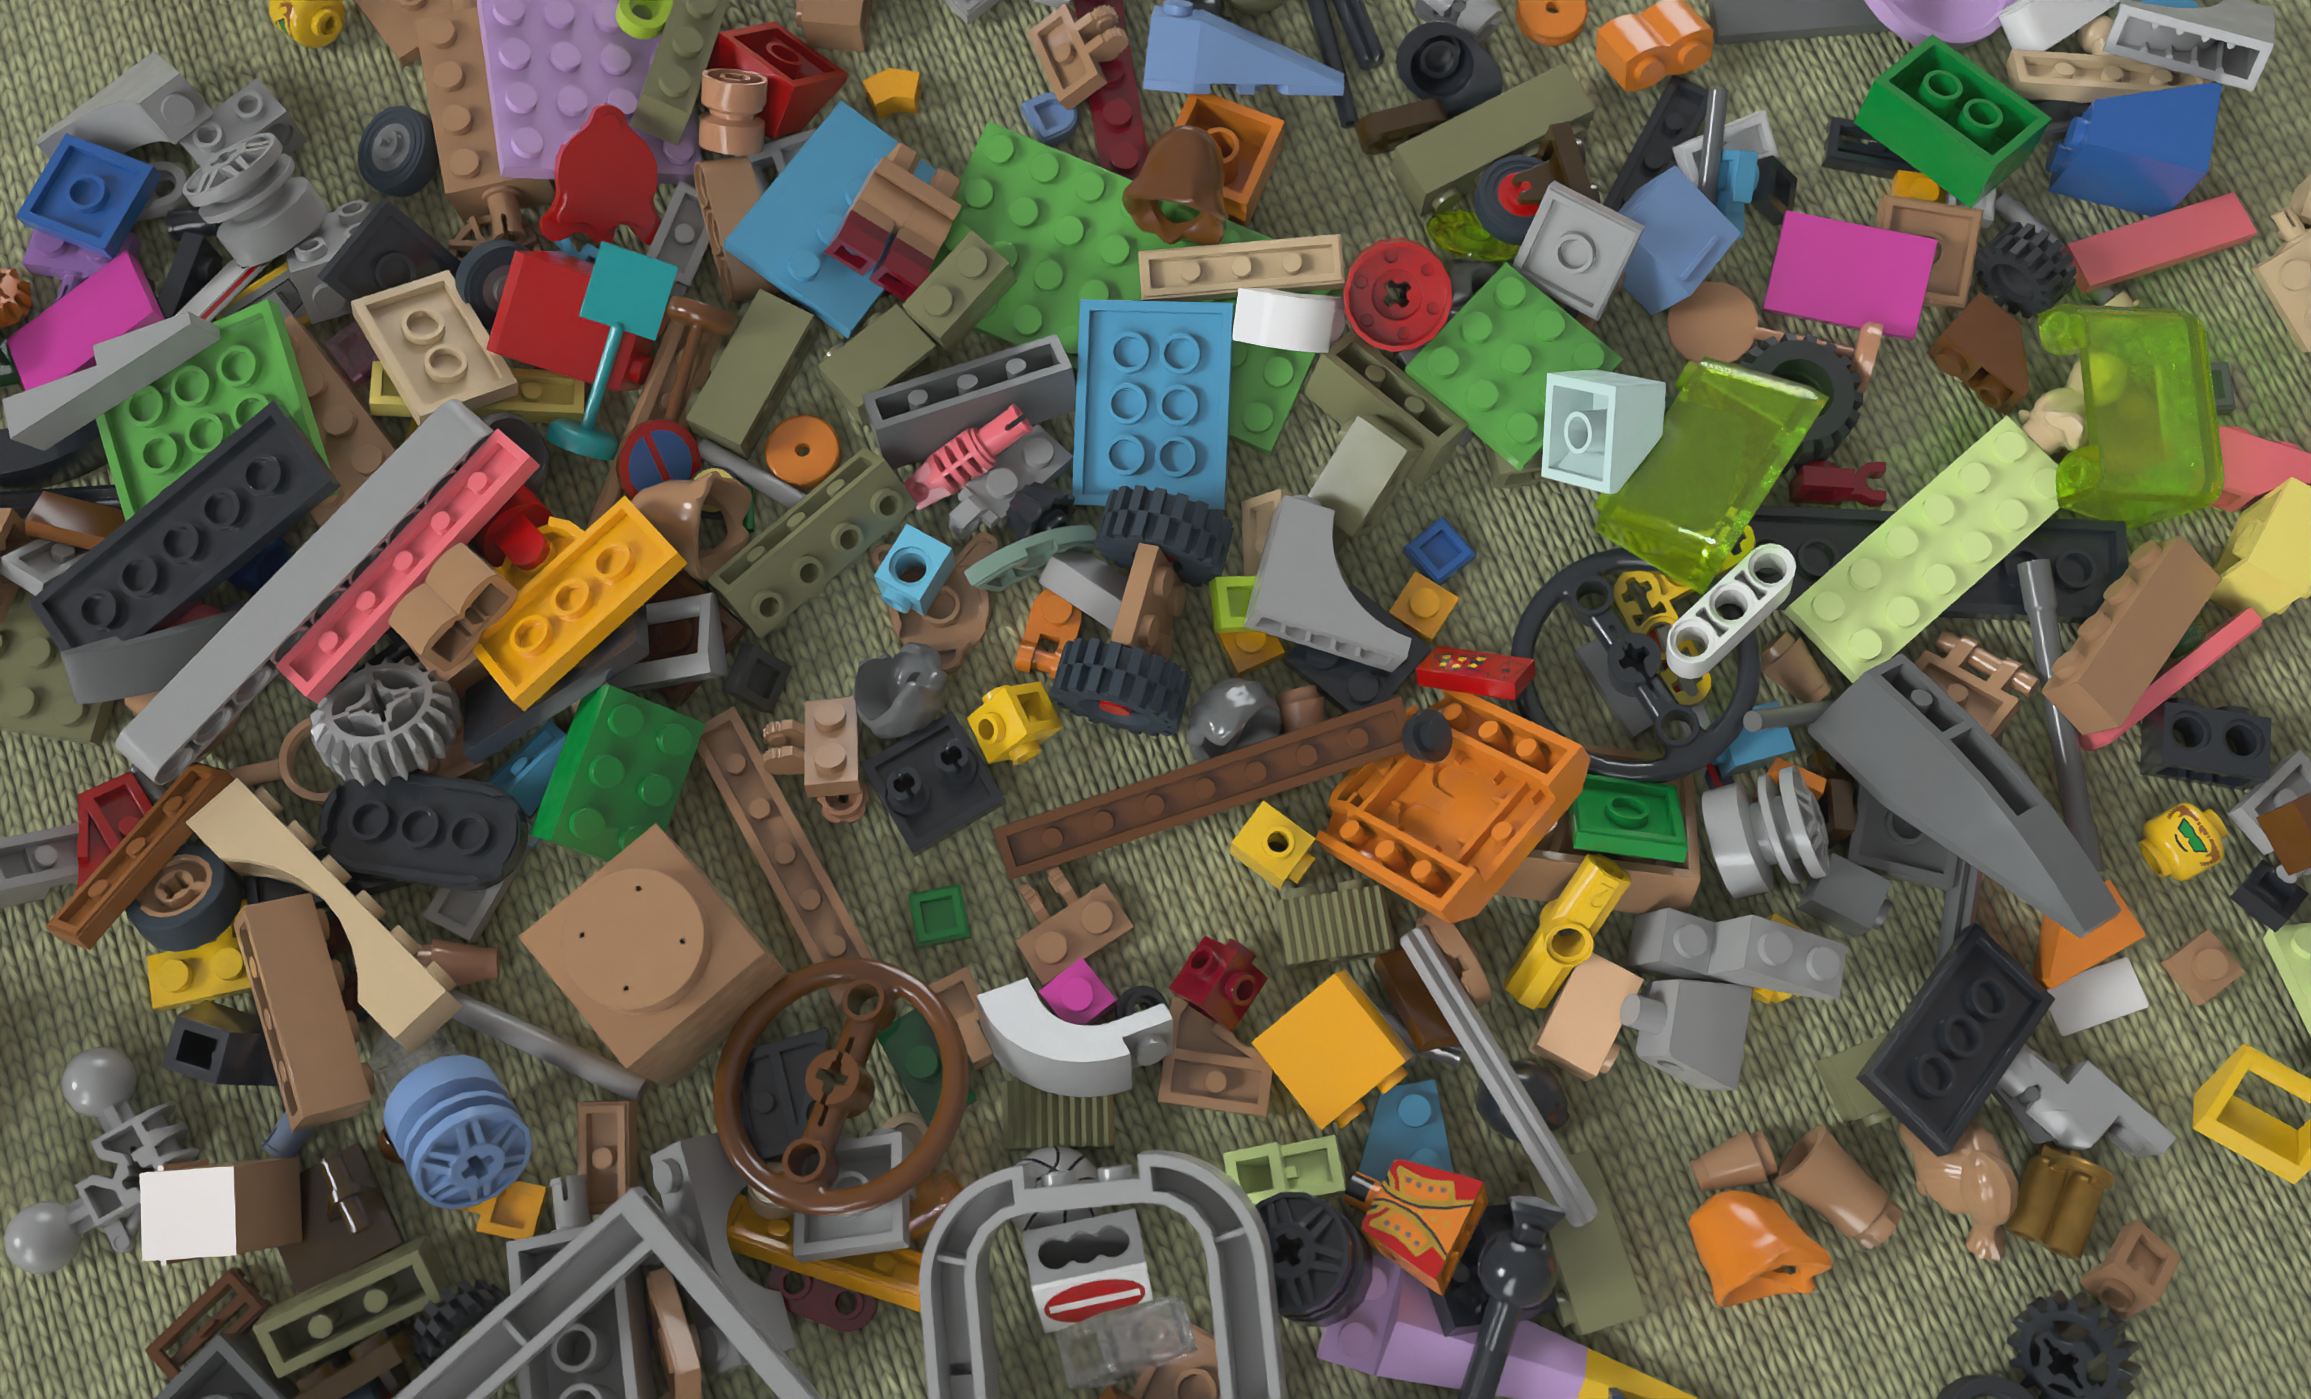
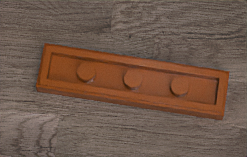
M192 762L48 922L45 928L59 940L90 950L194 831L185 822L235 780L231 774L221 768Z

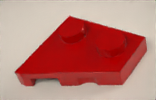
M131 771L78 794V888H76V891L152 808L151 803Z

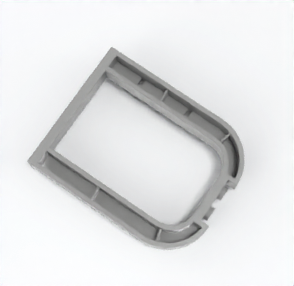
M1146 1150L1138 1154L1139 1175H1133L1132 1165H1118L1098 1168L1097 1179L1076 1180L1075 1170L1041 1174V1184H1036L1035 1163L1032 1161L1001 1169L977 1180L959 1193L937 1219L928 1237L921 1261L919 1287L929 1399H1000L998 1349L995 1347L988 1270L991 1246L1000 1229L1013 1217L1026 1213L1141 1202L1168 1206L1184 1215L1200 1234L1207 1257L1221 1399H1288L1273 1257L1266 1227L1258 1210L1244 1190L1219 1168L1192 1155L1167 1150Z
M639 1186L633 1187L394 1399L491 1398L653 1252L657 1254L780 1399L824 1398L644 1188Z

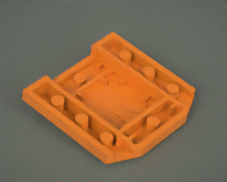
M1441 690L1445 698L1426 709L1437 710L1446 718L1450 725L1452 747L1448 756L1439 762L1425 763L1412 758L1405 751L1351 769L1332 791L1328 802L1332 815L1326 832L1318 830L1316 840L1325 852L1445 922L1452 924L1477 916L1580 795L1591 758L1583 745L1482 698L1468 693ZM1416 705L1406 710L1408 720L1416 712L1420 711Z

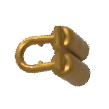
M2042 1143L2037 1155L2030 1158L2018 1188L2017 1207L2013 1215L2007 1219L2005 1230L2022 1239L2041 1244L2042 1247L2057 1255L2080 1261L2104 1195V1188H2112L2115 1183V1177L2106 1168L2079 1158V1152L2069 1150L2066 1153L2051 1146V1143Z

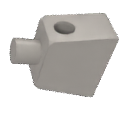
M1692 980L1650 981L1646 986L1644 997L1630 994L1624 999L1620 1009V1019L1623 1025L1639 1030L1635 1050L1639 1059L1697 1089L1738 1090L1753 988L1742 985Z

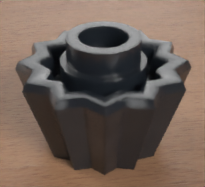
M1033 482L1031 485L1026 484L1022 490L1016 492L1015 497L1009 502L1010 507L1006 511L1008 515L1007 522L1018 540L1048 530L1071 526V517L1076 511V508L1073 506L1075 497L1067 494L1064 490Z

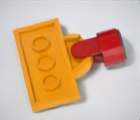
M523 484L471 540L487 561L494 566L493 568L518 590L517 596L509 610L494 625L481 632L480 638L472 651L509 698L523 711H526L688 563L626 496L621 498L586 531H583L569 520L555 518L531 489Z

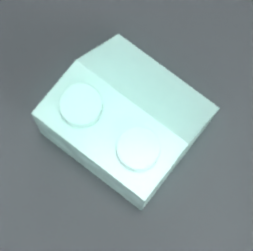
M1598 369L1547 373L1541 477L1607 494L1618 493L1662 437L1666 382Z

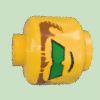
M342 0L269 1V15L273 24L282 33L305 47L313 49L325 47L338 37L345 23V7Z
M2182 802L2144 824L2142 829L2143 840L2138 842V847L2148 865L2159 877L2165 878L2170 876L2174 880L2185 882L2223 860L2225 848L2222 839L2228 836V831L2222 820L2213 810L2207 809L2202 812L2193 804Z

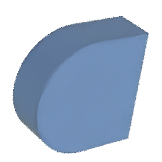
M1047 92L1021 103L1022 114L1038 142L1053 147L1070 139L1076 132L1078 127L1077 107L1075 106L1068 111L1058 102L1054 92Z

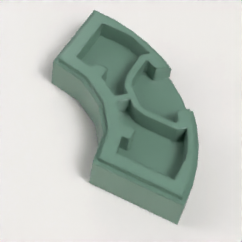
M1087 525L1067 526L1041 532L988 555L966 569L964 573L971 587L1001 592L1016 582L1035 574L1043 573L1051 555L1054 553L1060 555L1067 550L1089 553L1095 548L1097 532L1093 526Z

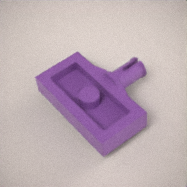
M33 230L22 264L30 274L52 276L62 281L57 299L54 301L56 303L113 259ZM128 233L114 258L125 250L137 258L142 243L134 233Z

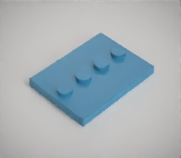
M841 100L726 238L723 249L848 339L886 290L869 280L876 264L862 276L825 254L824 250L862 187L868 173L883 156L886 158L899 142ZM920 159L912 175L928 184L932 175L937 170ZM890 233L885 245H887L889 239L892 236V233ZM846 248V250H848L851 254H854V255H856V256H859V255H857L856 253H854V252H852L851 250H849V249Z
M1080 299L1072 495L1075 497L1074 506L1105 507L1108 496L1113 489L1119 490L1121 486H1128L1134 490L1135 485L1146 486L1151 491H1154L1155 487L1167 489V493L1176 496L1179 492L1188 495V500L1193 502L1201 500L1209 504V510L1218 509L1219 511H1226L1233 361L1232 334L1235 314L1233 303Z

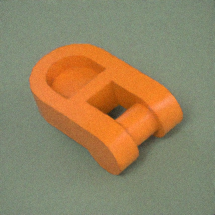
M1049 589L1041 592L1032 604L1024 636L1017 652L1015 670L1029 674L1032 672V669L1050 673V679L1054 680L1065 643L1068 640L1074 642L1075 638H1079L1083 624V611ZM1041 639L1059 643L1056 652L1051 653L1039 650Z

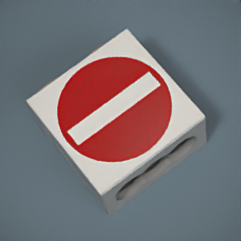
M1135 1208L1022 1232L1032 1292L1044 1333L1155 1310Z

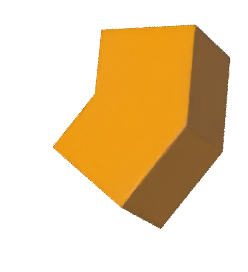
M888 68L862 80L865 95L879 120L895 112L917 114L922 92L920 72Z

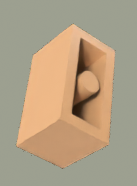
M1592 952L1591 956L1584 963L1573 967L1558 989L1528 1051L1584 1081L1596 1077L1599 1071L1606 1075L1614 1064L1621 1048L1614 1040L1622 1025L1620 1019L1622 1003L1628 995L1638 993L1644 979Z

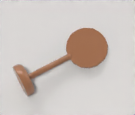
M1725 282L1701 283L1691 296L1672 305L1668 313L1667 334L1673 348L1686 361L1700 367L1719 368L1734 363L1750 350L1755 339L1764 341L1775 336L1780 341L1785 333L1758 327V314L1752 300L1741 289ZM1873 321L1864 323L1859 330L1854 348L1832 343L1837 346L1834 354L1839 358L1847 355L1853 363L1848 369L1850 374L1859 373L1862 383L1857 388V392L1864 393L1868 386L1880 346L1884 327L1883 323ZM1796 335L1797 340H1803V336ZM1817 340L1816 343L1825 346L1827 342Z

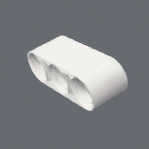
M2017 0L2002 10L1998 17L2012 49L2045 51L2122 0Z
M1776 544L1760 545L1752 550L1674 623L1669 630L1666 648L1667 664L1673 673L1687 679L1699 678L1705 675L1785 601L1790 594L1796 569L1794 557L1789 550ZM1762 568H1773L1782 575L1783 579L1777 583H1764L1757 578L1755 572ZM1723 604H1735L1743 610L1744 615L1736 620H1727L1719 616L1716 609ZM1684 640H1697L1703 644L1706 651L1699 656L1689 657L1680 653L1677 646Z

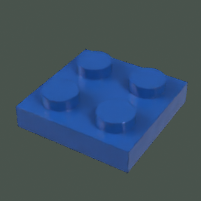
M66 133L16 217L28 228L114 259L162 175L153 165Z

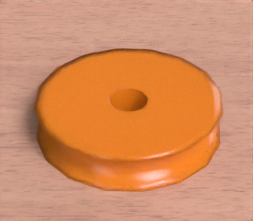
M1518 0L1515 9L1516 23L1523 35L1532 42L1547 47L1562 46L1573 41L1582 32L1589 12L1588 1ZM1547 9H1553L1557 13H1549Z
M807 414L790 416L776 424L767 437L764 449L766 462L774 477L798 490L816 488L840 467L842 459L841 444L833 427L820 417ZM802 448L810 450L808 455L803 457L798 456L797 453Z

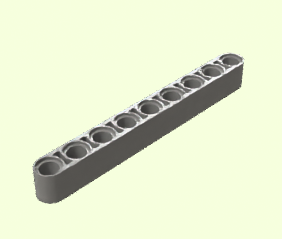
M457 399L448 400L438 407L123 729L116 740L115 747L156 785L166 784L179 776L280 672L275 665L495 431Z

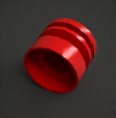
M1402 237L1381 239L1363 249L1349 266L1343 288L1345 314L1355 333L1371 346L1391 352L1414 350L1432 340L1446 323L1453 302L1451 280L1440 259L1422 243ZM1393 280L1397 285L1404 281L1409 284L1405 289L1407 300L1404 303L1400 304L1395 299L1387 303L1383 299L1388 294L1385 286L1388 281Z

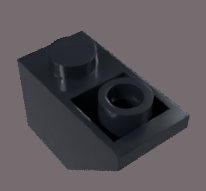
M205 1000L176 1015L162 1064L163 1068L212 1084L279 1086L260 1017L209 1000Z

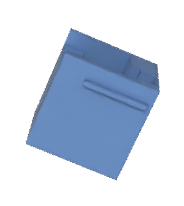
M1676 165L1638 188L1618 211V213L1646 226L1624 270L1626 280L1623 287L1651 315H1654L1691 296L1741 234Z

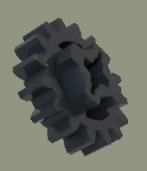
M2056 1290L2046 1300L2039 1296L2026 1306L2027 1310L2022 1311L2012 1321L2019 1330H2016L2007 1338V1344L2020 1350L2009 1361L2010 1367L2025 1369L2027 1376L2021 1381L2020 1385L2025 1389L2036 1386L2041 1391L2038 1399H2127L2136 1389L2130 1381L2135 1379L2142 1370V1366L2128 1360L2139 1349L2138 1342L2123 1341L2120 1334L2126 1329L2128 1323L2125 1320L2111 1323L2106 1318L2110 1305L2103 1302L2097 1308L2092 1309L2088 1307L2087 1295L2084 1292H2079L2068 1302L2062 1290ZM2070 1352H2073L2077 1357L2074 1358Z

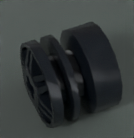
M1280 1192L1260 1201L1255 1207L1266 1227L1271 1245L1279 1315L1303 1327H1328L1347 1319L1363 1303L1372 1282L1373 1256L1363 1233L1348 1217L1337 1211L1333 1206H1330L1326 1201L1305 1192ZM1299 1245L1302 1247L1298 1251L1301 1262L1294 1266L1290 1263L1294 1259L1291 1249Z

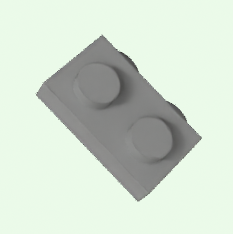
M351 201L342 205L337 211L328 213L319 227L307 238L285 252L290 273L312 325L352 313L351 303L321 281L317 275L375 207L377 202Z

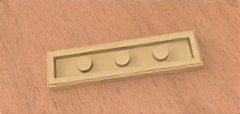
M1341 234L1138 251L1142 301L1190 302L1237 298L1239 288H1269L1297 293L1343 289L1345 286Z

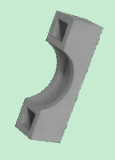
M718 1132L680 1140L651 1155L654 1185L660 1192L668 1218L782 1351L785 1352L796 1348L781 1291L767 1289L751 1281L740 1270L731 1254L726 1233L727 1216L734 1198L748 1183L730 1162L722 1147ZM683 1286L684 1295L691 1305L699 1335L702 1357L706 1360L709 1375L714 1376L749 1365L750 1363Z

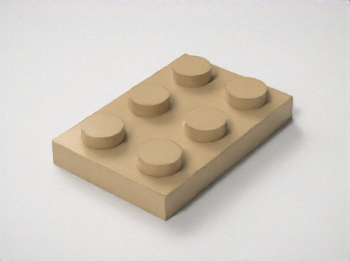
M449 270L351 301L354 318L418 426L438 407L451 399L459 400L473 411L518 395V382L501 355L486 350L490 336L470 303L465 304L456 289L455 279Z

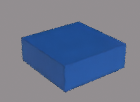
M1441 517L1404 546L1402 552L1424 577L1439 586L1452 578L1476 557L1474 550L1444 517Z

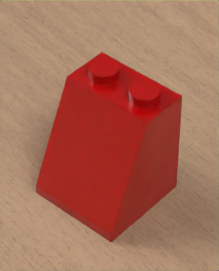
M515 251L486 350L593 384L611 326L579 316L594 264L562 251ZM666 310L664 312L657 337L663 332L668 319ZM623 331L606 386L607 389L616 392L640 389V385L645 383L653 364V358L650 354L654 340Z

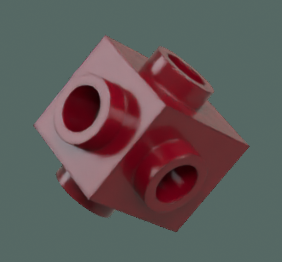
M1204 935L1168 989L1177 997L1188 1002V1006L1212 1022H1217L1225 1029L1233 1032L1268 980V977L1252 963L1256 955L1238 941L1229 938L1226 944H1223Z

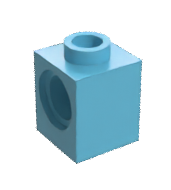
M906 524L874 575L879 591L882 593L880 598L899 612L907 614L912 609L925 616L956 565L952 548ZM918 566L926 570L923 578L917 582L906 583L900 580L902 572L909 567Z

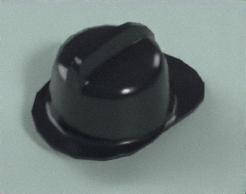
M1430 21L1420 24L1406 34L1398 47L1395 63L1401 81L1420 100L1432 98L1441 100L1449 120L1502 94L1503 79L1501 70L1493 57L1463 29L1450 22Z

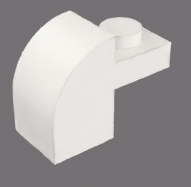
M1239 288L1232 340L1286 350L1328 353L1329 347L1339 340L1344 330V297L1328 294H1296L1269 288Z

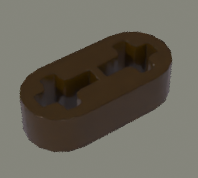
M1432 98L1370 113L1356 123L1355 131L1362 152L1366 155H1377L1395 151L1397 146L1449 121L1443 102Z

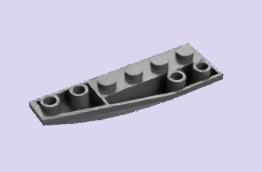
M1903 653L1865 671L1810 725L1807 732L1883 806L2080 939L2117 917L2120 913L2121 908L2087 854L2054 808L2018 764L1975 719Z

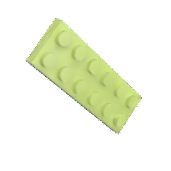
M2005 416L1790 604L1784 613L1854 683L1865 671L1891 659L2082 488L2008 416Z

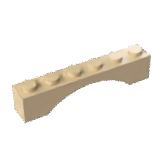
M236 778L185 823L221 860L239 875L268 877L292 883L326 901L340 919L352 945L358 974V1002L395 1041L413 1054L463 1007L450 993L457 983L435 961L425 967L414 956L422 947L399 924L390 932L379 921L387 912L364 889L355 896L344 885L352 876L330 854L321 861L311 851L318 842L296 820H293L286 826L277 817L285 808L262 785L252 792L241 780Z

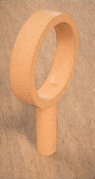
M311 717L298 723L287 734L280 748L279 759L226 769L234 779L238 778L247 787L283 779L287 787L295 794L318 805H323L331 793L311 792L298 782L295 775L294 760L296 752L301 743L312 734L310 731L312 729Z

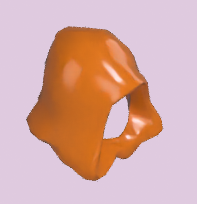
M1724 1191L1707 1199L1690 1216L1688 1221L1700 1261L1711 1280L1714 1303L1719 1308H1728L1775 1294L1803 1293L1806 1295L1812 1293L1816 1287L1814 1276L1831 1269L1833 1265L1830 1254L1803 1232L1786 1214L1778 1201L1748 1191ZM1782 1266H1796V1272L1794 1274L1787 1273Z

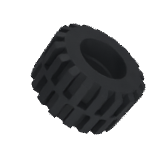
M1784 333L1780 341L1775 336L1765 339L1759 348L1755 346L1748 352L1728 382V387L1722 394L1720 403L1725 406L1721 413L1740 418L1746 424V432L1739 454L1744 460L1748 455H1751L1757 459L1754 466L1765 470L1768 464L1775 466V473L1786 474L1792 466L1796 473H1798L1803 465L1806 466L1817 461H1826L1841 445L1852 428L1857 424L1861 415L1858 409L1863 404V393L1856 391L1862 383L1859 373L1850 374L1848 370L1853 364L1847 355L1839 358L1834 354L1837 346L1829 341L1825 346H1821L1816 343L1817 336L1806 334L1803 340H1797L1796 333ZM1784 387L1798 392L1809 403L1813 412V420L1796 421L1783 416L1772 405L1767 389Z

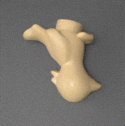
M2092 354L2083 357L2074 364L2066 387L2042 394L2032 411L2020 410L2018 412L2019 420L2024 424L2021 429L2049 457L2053 453L2058 454L2061 448L2077 451L2087 442L2093 423L2092 411L2115 402L2122 394L2125 386V372L2121 364L2107 354Z

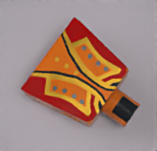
M1396 1159L1392 1163L1383 1183L1357 1171L1350 1179L1344 1194L1345 1203L1367 1213L1361 1226V1231L1367 1243L1428 1288L1442 1296L1489 1202L1482 1181L1403 1159Z

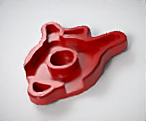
M609 103L599 104L592 109L588 120L579 127L580 131L573 135L565 145L562 144L560 146L554 168L555 198L551 207L540 219V232L552 242L562 241L573 233L581 232L598 244H601V241L611 243L615 236L616 227L624 224L643 243L651 246L662 222L654 205L658 184L657 164L654 155L646 142L629 127L624 113L618 107Z

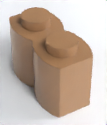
M461 542L446 551L435 562L427 575L425 583L411 590L398 603L390 616L388 624L423 658L446 672L457 666L469 655L477 644L482 631L494 625L505 615L513 604L518 590L482 557Z

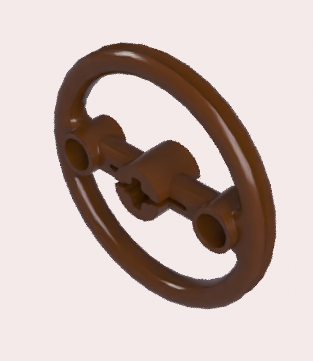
M861 957L834 958L810 964L788 974L750 1005L737 1021L722 1049L715 1073L713 1092L715 1125L722 1147L733 1167L752 1188L766 1198L798 1213L819 1217L849 1216L871 1211L896 1200L916 1186L938 1164L951 1145L962 1121L968 1097L969 1064L966 1045L958 1023L942 999L924 981L907 970L885 961ZM839 984H850L842 996L843 1011L847 1014V1018L835 1050H829L818 1055L812 1060L806 1072V1088L816 1102L803 1137L793 1141L787 1147L782 1159L783 1171L777 1174L756 1154L743 1125L740 1094L747 1059L765 1028L786 1007L801 997L819 989ZM872 997H879L878 1005L871 1013L860 1015V1009L865 1001ZM898 998H904L925 1017L934 1032L940 1048L943 1074L942 1090L937 1110L922 1139L898 1165L882 1176L862 1185L844 1189H829L834 1184L839 1173V1163L834 1152L846 1119L861 1115L869 1108L874 1099V1080L865 1067L875 1039L879 1032L886 1030L893 1023L897 1011L895 1001ZM847 1081L845 1086H835L836 1083H845ZM820 1154V1163L816 1171L811 1175L803 1177L802 1167L806 1159L811 1155Z

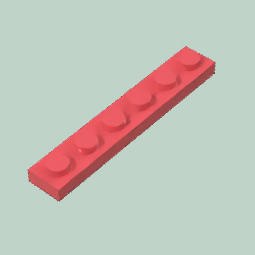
M497 429L275 667L302 694L319 704L390 628L388 622L395 607L411 590L425 583L427 575L435 562L453 546L461 542L467 545L540 465Z

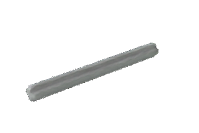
M1422 925L1409 931L1400 939L1403 949L1559 1207L1566 1212L1565 1217L1568 1222L1577 1228L1592 1221L1599 1214L1597 1206L1428 928Z

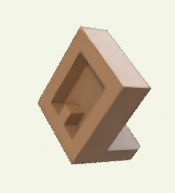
M2137 1218L2122 1227L2103 1263L2085 1272L2080 1283L2101 1303L2105 1302L2110 1305L2109 1309L2117 1317L2125 1320L2159 1302L2182 1257Z

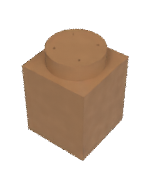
M657 824L648 829L518 936L627 1070L668 1089L726 1041L733 1027L747 1008L789 974L699 866ZM685 939L686 942L681 944V940ZM626 986H629L628 991H625Z

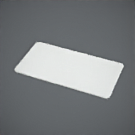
M2127 957L2083 971L2059 986L2047 990L2055 998L2049 1010L2062 1036L2070 1035L2149 1006Z

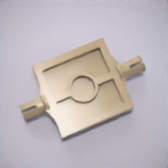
M2288 205L2280 209V212H2275L2271 215L2286 241L2282 243L2274 255L2254 266L2251 270L2301 352L2310 353L2311 228L2305 229L2293 206Z

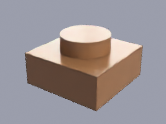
M2209 928L2198 932L2160 962L2196 1006L2207 1003L2246 972Z

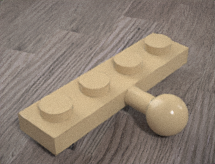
M2099 15L2078 29V44L2082 50L2089 54L2012 49L2005 64L2011 90L2022 98L2029 100L2045 99L2093 103L2095 99L2204 84L2213 81L2103 52V45L2114 21L2106 15Z

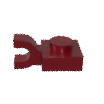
M1817 461L1806 466L1803 465L1789 483V502L1840 506L1843 501H1857L1864 506L1880 508L1886 502V491L1872 490L1866 484V479H1880L1886 472V462H1868L1861 466L1856 473L1855 469L1838 468L1836 463L1829 461Z

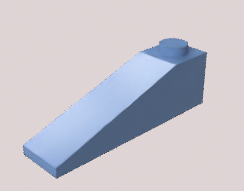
M1165 0L1163 6L1154 5L1150 22L1143 89L1189 94H1210V86L1225 84L1227 87L1235 89L1237 94L1254 95L1255 91L1263 90L1265 85H1275V91L1285 95L1343 96L1344 73L1205 10L1193 9V3L1189 1Z

